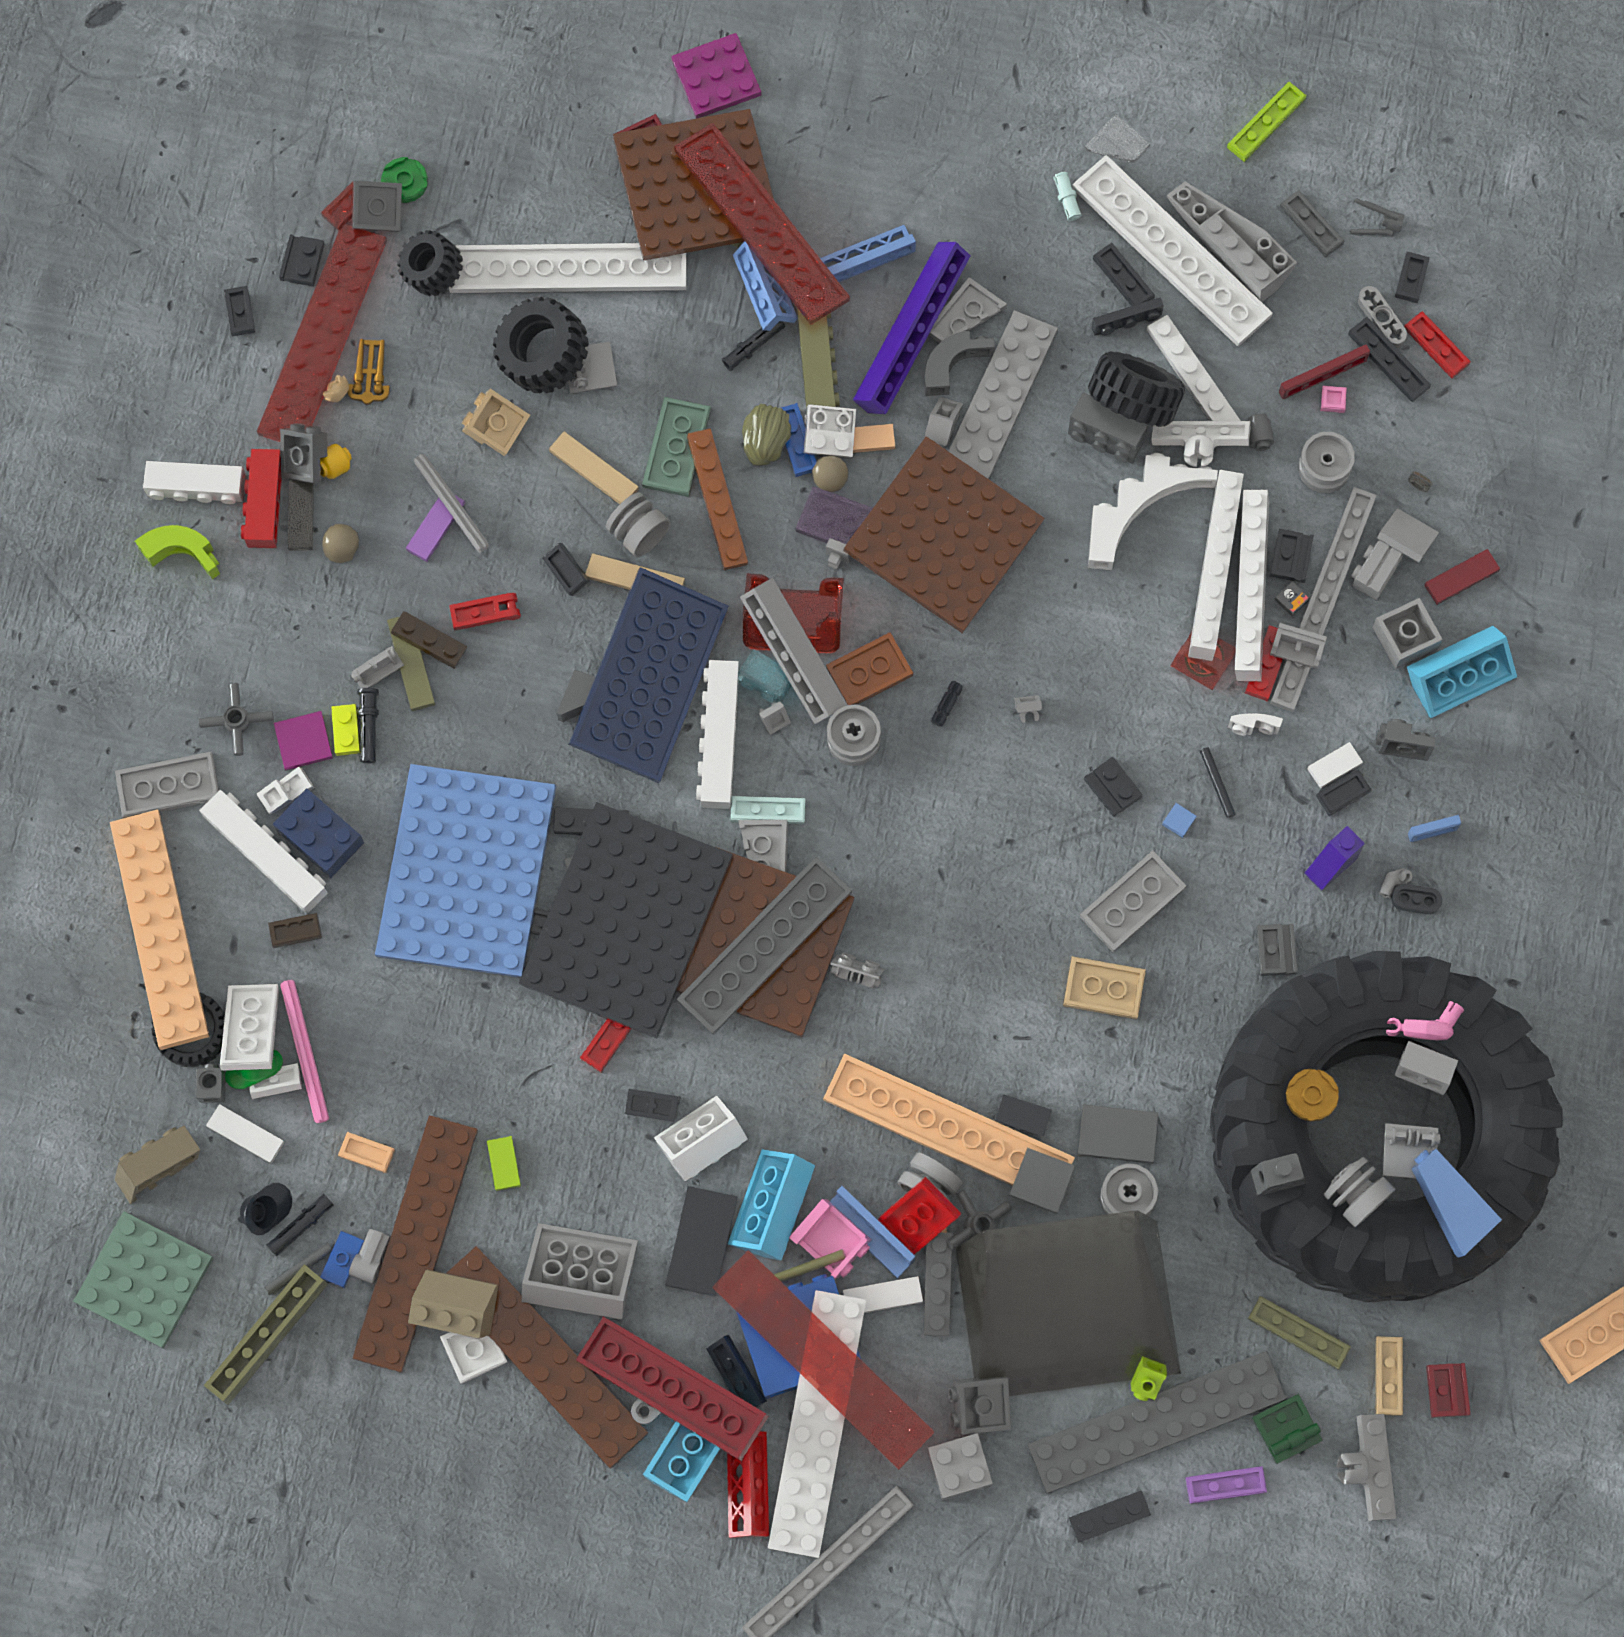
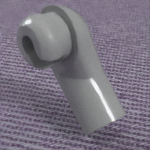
M1402 868L1387 873L1379 895L1391 898L1395 887L1409 883L1412 880V872Z

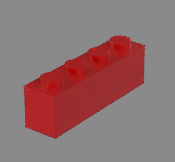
M251 449V457L246 459V470L249 471V480H245L244 484L245 494L248 495L247 502H243V516L246 517L245 525L241 526V539L245 540L248 548H277L282 485L280 449Z

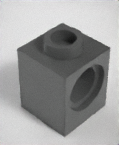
M206 1064L204 1068L196 1069V1099L200 1103L225 1102L226 1072L221 1070L219 1065ZM209 1078H216L217 1083L214 1087H205V1083Z

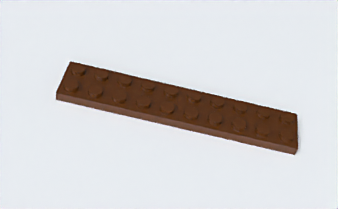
M429 1115L352 1359L403 1373L417 1325L408 1323L412 1297L427 1269L435 1271L478 1133L477 1128Z
M477 1246L447 1272V1274L498 1284L489 1337L609 1469L648 1435V1432L642 1425L634 1420L631 1413L589 1368L576 1361L578 1356L529 1303L522 1302V1295Z

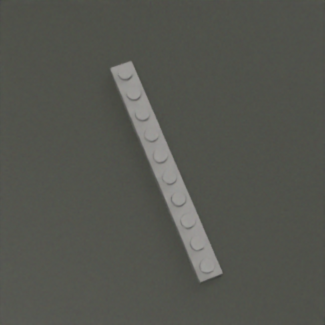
M1356 487L1353 488L1299 629L1320 635L1324 634L1377 495ZM1287 660L1270 704L1294 712L1311 667Z

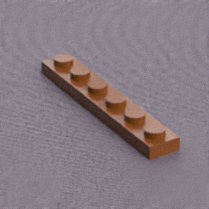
M711 428L688 433L689 447L723 569L728 570L746 566L748 564L747 556Z

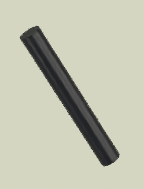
M1209 747L1200 750V753L1226 818L1236 815L1210 749Z

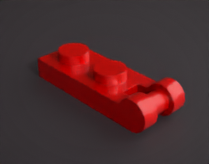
M506 593L449 605L454 631L505 620L519 619L521 614L520 609L516 606V602H518L517 594ZM505 604L507 610L500 611L499 605Z

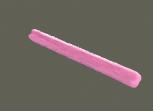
M287 980L281 983L280 986L314 1121L316 1123H323L329 1120V1115L295 982L294 980Z

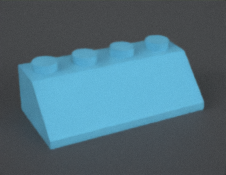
M1494 626L1407 666L1412 687L1430 718L1517 677L1507 637Z
M762 1149L728 1245L764 1258L781 1261L803 1203L807 1187L812 1178L815 1165L795 1154Z
M675 1422L643 1473V1476L665 1491L688 1502L720 1448Z

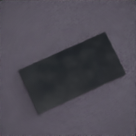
M688 1186L666 1286L716 1297L738 1199L737 1196Z

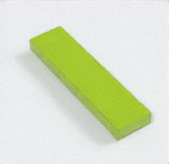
M1288 82L1227 144V148L1245 162L1304 102L1307 95L1291 82Z

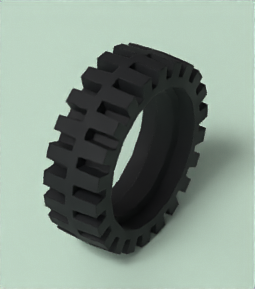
M200 992L203 1009L208 1011L214 1022L213 1036L204 1048L195 1052H181L173 1047L160 1050L152 1020L153 1028L151 1030L155 1045L163 1056L176 1065L198 1067V1064L204 1065L207 1064L208 1060L215 1059V1055L221 1052L225 1014L219 1004L204 993Z

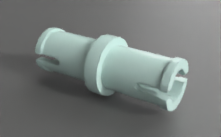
M1060 172L1053 176L1059 192L1058 199L1063 204L1067 221H1074L1082 216L1076 201L1077 194L1072 189L1068 173Z

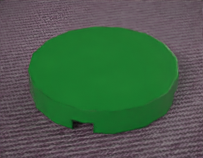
M408 157L393 159L383 169L381 182L402 183L401 203L416 201L427 189L428 176L425 167L417 160L414 161Z

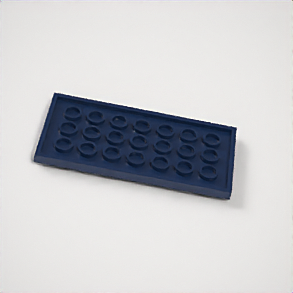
M640 567L568 745L659 783L729 606Z

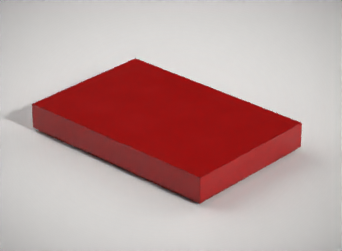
M924 1177L880 1215L877 1220L915 1255L961 1215V1212Z

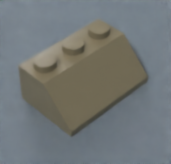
M427 1269L412 1297L408 1323L479 1339L489 1336L491 1334L498 1284Z

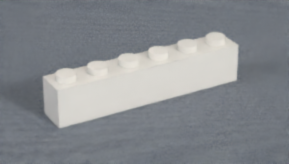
M709 660V668H704V682L708 683L707 691H703L702 706H706V715H701V729H705V737L700 738L699 753H703V762H698V776H702V785H697L696 800H701L702 808L731 809L739 661Z
M218 791L199 810L203 817L299 908L308 914L328 894L324 887L326 885L325 881L317 874L312 876L307 871L308 865L299 857L295 860L290 855L292 852L290 848L282 841L278 844L272 838L274 836L272 831L265 825L260 827L255 822L257 818L248 809L243 811L237 805L240 802L230 792L226 795L223 791Z

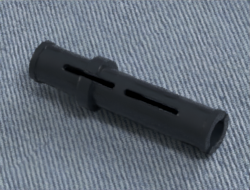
M779 321L771 331L760 328L746 341L739 342L736 349L725 358H722L724 366L729 371H732L743 360L750 359L753 356V352L785 328L783 321Z
M323 1193L307 1209L301 1210L302 1213L274 1239L267 1243L266 1246L277 1257L311 1225L315 1226L318 1223L317 1220L331 1209L334 1204Z

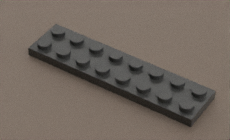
M815 857L677 998V1001L714 1035L852 893V890L820 859Z

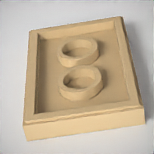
M1072 956L1063 1006L1137 1019L1146 969Z

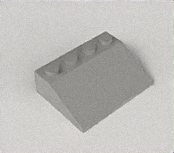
M538 1223L522 1282V1302L622 1319L628 1297L638 1240Z

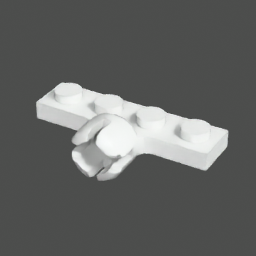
M1172 421L1165 427L1153 425L1152 445L1185 446V461L1190 466L1197 467L1198 459H1202L1201 467H1205L1212 461L1213 451L1216 446H1249L1250 421Z

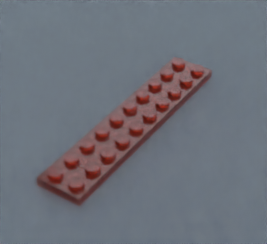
M713 123L674 146L675 153L810 325L850 301L848 293Z
M341 224L256 431L258 435L281 442L280 429L290 428V424L295 423L305 424V429L312 426L324 397L323 392L327 390V386L330 383L386 245L387 239L385 236L362 229H352L350 225Z
M749 1250L712 1287L898 1470L933 1435L934 1431Z

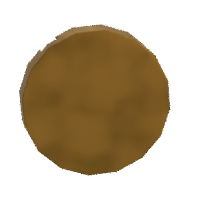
M1305 1069L1295 1074L1289 1082L1286 1099L1292 1113L1300 1119L1310 1122L1321 1121L1330 1116L1336 1108L1339 1091L1334 1079L1325 1071Z

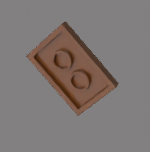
M891 632L826 665L827 671L847 705H857L913 676V671Z

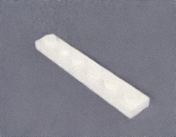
M1166 315L1147 326L1148 333L1208 420L1241 421L1169 316Z

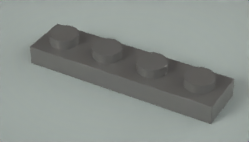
M941 1232L926 1245L924 1335L949 1336L952 1249L948 1247L946 1241L952 1237V1233Z

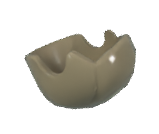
M832 455L819 458L812 469L814 483L820 490L826 492L839 491L848 479L846 463L841 458Z
M345 524L331 526L325 532L322 540L325 556L332 562L337 563L352 560L359 548L358 533L351 526Z

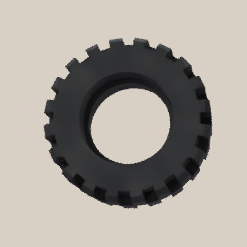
M535 297L533 301L526 299L521 302L522 305L512 307L511 312L508 315L505 314L501 319L503 320L501 326H497L495 331L497 337L493 339V346L496 348L493 351L494 359L497 360V366L504 372V375L522 389L539 394L542 391L550 393L556 387L558 389L565 387V383L568 380L571 382L576 377L574 374L578 370L581 371L584 366L582 361L587 358L588 354L585 347L589 346L588 338L585 336L587 331L585 326L581 324V320L562 303L552 298ZM555 329V341L547 355L540 360L527 362V349L531 340L543 330Z
M1117 351L1106 352L1100 357L1088 385L1090 395L1094 400L1100 402L1102 406L1128 419H1133L1136 422L1145 423L1150 426L1156 425L1157 427H1165L1173 421L1185 394L1184 384L1172 373L1142 358Z

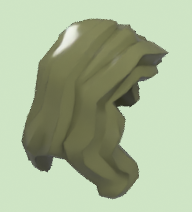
M759 404L746 416L742 429L743 450L752 465H768L771 461L778 460L781 456L782 448L790 439L791 424L789 423V414L782 408Z

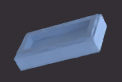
M1456 815L1411 827L1408 832L1410 842H1415L1457 831L1461 824L1460 817Z

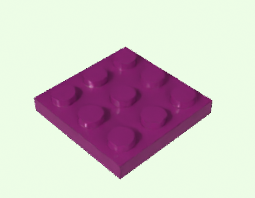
M737 33L671 56L673 65L696 118H701L762 96L761 89Z

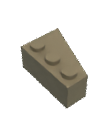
M185 1126L176 1129V1127L171 1128L163 1134L161 1139L157 1141L150 1140L138 1152L134 1154L129 1152L119 1159L120 1162L118 1163L115 1181L129 1203L132 1204L137 1200L136 1194L147 1187L150 1190L157 1187L155 1182L168 1175L172 1177L197 1160L200 1148Z

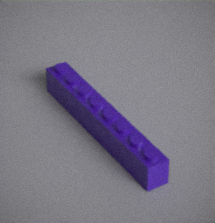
M938 242L853 398V401L867 413H887L971 257L957 242Z

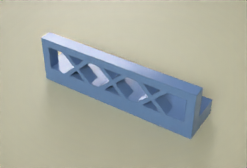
M902 225L819 258L818 264L830 286L916 252V241L912 234L909 235L905 225ZM902 233V238L891 242L892 237ZM876 243L882 245L869 251L871 245ZM856 252L860 254L848 259V256L851 253ZM831 261L838 262L837 264L832 265L830 267H826L825 265L826 263H829Z
M745 240L733 254V257L762 329L771 331L779 321L795 323L798 317L768 244ZM757 251H762L764 258ZM772 287L778 291L779 295L773 291ZM780 306L786 311V313H782Z
M843 1186L837 1190V1195L830 1202L872 1239L868 1243L870 1246L868 1251L898 1279L915 1262V1256Z

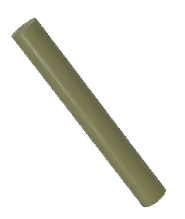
M843 1249L771 1275L774 1285L844 1260L846 1256Z

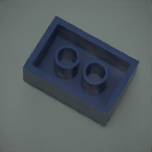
M307 788L273 823L280 835L329 878H332L364 844L361 835Z

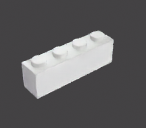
M146 461L143 489L147 497L154 500H163L164 498H173L177 501L197 499L203 503H210L212 500H216L225 504H235V502H243L246 475L242 466Z

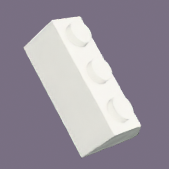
M717 1096L654 1137L684 1181L695 1177L701 1170L717 1162L722 1156L738 1148L743 1142L748 1140L736 1118Z

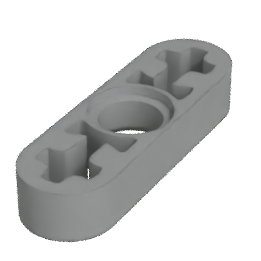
M1372 286L1364 287L1358 296L1360 308L1396 348L1401 347L1407 337L1405 327L1378 289ZM1366 294L1368 297H1374L1372 302L1370 300H1364ZM1384 312L1388 315L1389 320L1387 322H1379L1376 319V314ZM1392 331L1395 335L1398 333L1400 334L1399 340L1397 338H1391Z

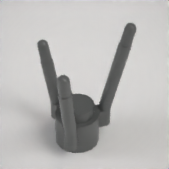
M1358 198L1354 200L1357 204L1383 214L1381 226H1385V229H1351V234H1385L1392 236L1393 231L1400 232L1404 214L1390 211L1366 200L1362 201Z

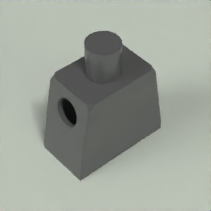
M1297 1153L1260 1162L1251 1170L1258 1196L1306 1184Z

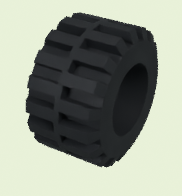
M426 230L425 233L422 231L418 232L416 237L412 235L409 238L410 241L402 246L404 248L403 251L399 252L400 260L397 261V266L400 267L398 269L399 274L406 283L421 294L423 293L426 296H431V294L438 296L440 292L444 294L448 291L447 288H452L455 285L453 282L460 277L458 273L463 268V265L460 264L463 261L460 250L436 231ZM435 257L432 265L425 270L427 263Z

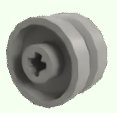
M1321 432L1313 435L1306 441L1298 462V473L1302 482L1309 489L1319 493H1331L1339 490L1346 484L1355 462L1351 443L1344 436L1335 432Z
M855 704L846 705L834 712L827 725V743L832 756L842 764L850 766L863 765L872 760L879 750L881 730L880 722L871 710Z
M918 1152L910 1162V1167L914 1172L904 1171L897 1181L900 1188L907 1193L926 1177L948 1200L949 1197L946 1194L956 1195L963 1185L960 1178L948 1168L929 1156Z
M1138 1164L1117 1166L1107 1174L1101 1187L1100 1202L1103 1211L1110 1219L1120 1224L1132 1225L1142 1222L1150 1215L1157 1201L1158 1186L1153 1175ZM1129 1191L1133 1194V1196L1130 1195L1127 1198L1125 1197V1192Z

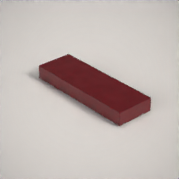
M1486 549L1425 582L1424 586L1436 605L1499 572L1500 567L1489 550Z

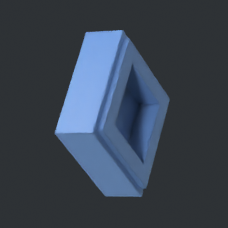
M1175 803L1162 825L1183 838L1197 816Z

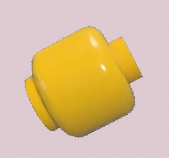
M338 444L328 446L327 457L320 458V475L328 479H335L348 472L350 461L352 460L349 450L345 447L342 448Z

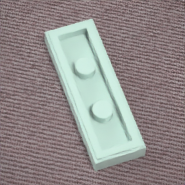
M732 796L730 820L731 822H739L738 820H787L788 824H805V798Z

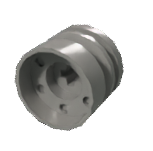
M640 492L632 494L613 511L606 523L607 531L610 534H614L617 540H624V547L634 557H641L652 550L665 536L671 524L670 520L659 509L652 510L653 504L647 501L646 497Z
M1365 1157L1345 1167L1331 1181L1328 1190L1324 1193L1327 1199H1330L1337 1192L1341 1195L1333 1203L1335 1207L1345 1201L1349 1204L1343 1216L1355 1228L1395 1191V1188L1384 1177L1374 1183L1369 1180L1376 1170L1373 1166L1365 1173L1361 1171L1368 1163Z

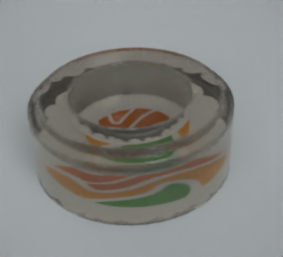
M1413 471L1408 477L1409 483L1422 492H1428L1433 485L1429 478L1417 471Z

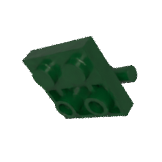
M1299 1394L1252 1417L1276 1465L1323 1441L1319 1434L1321 1430L1318 1424L1313 1422Z

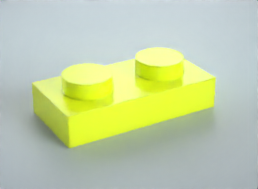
M356 704L332 706L336 756L361 753Z

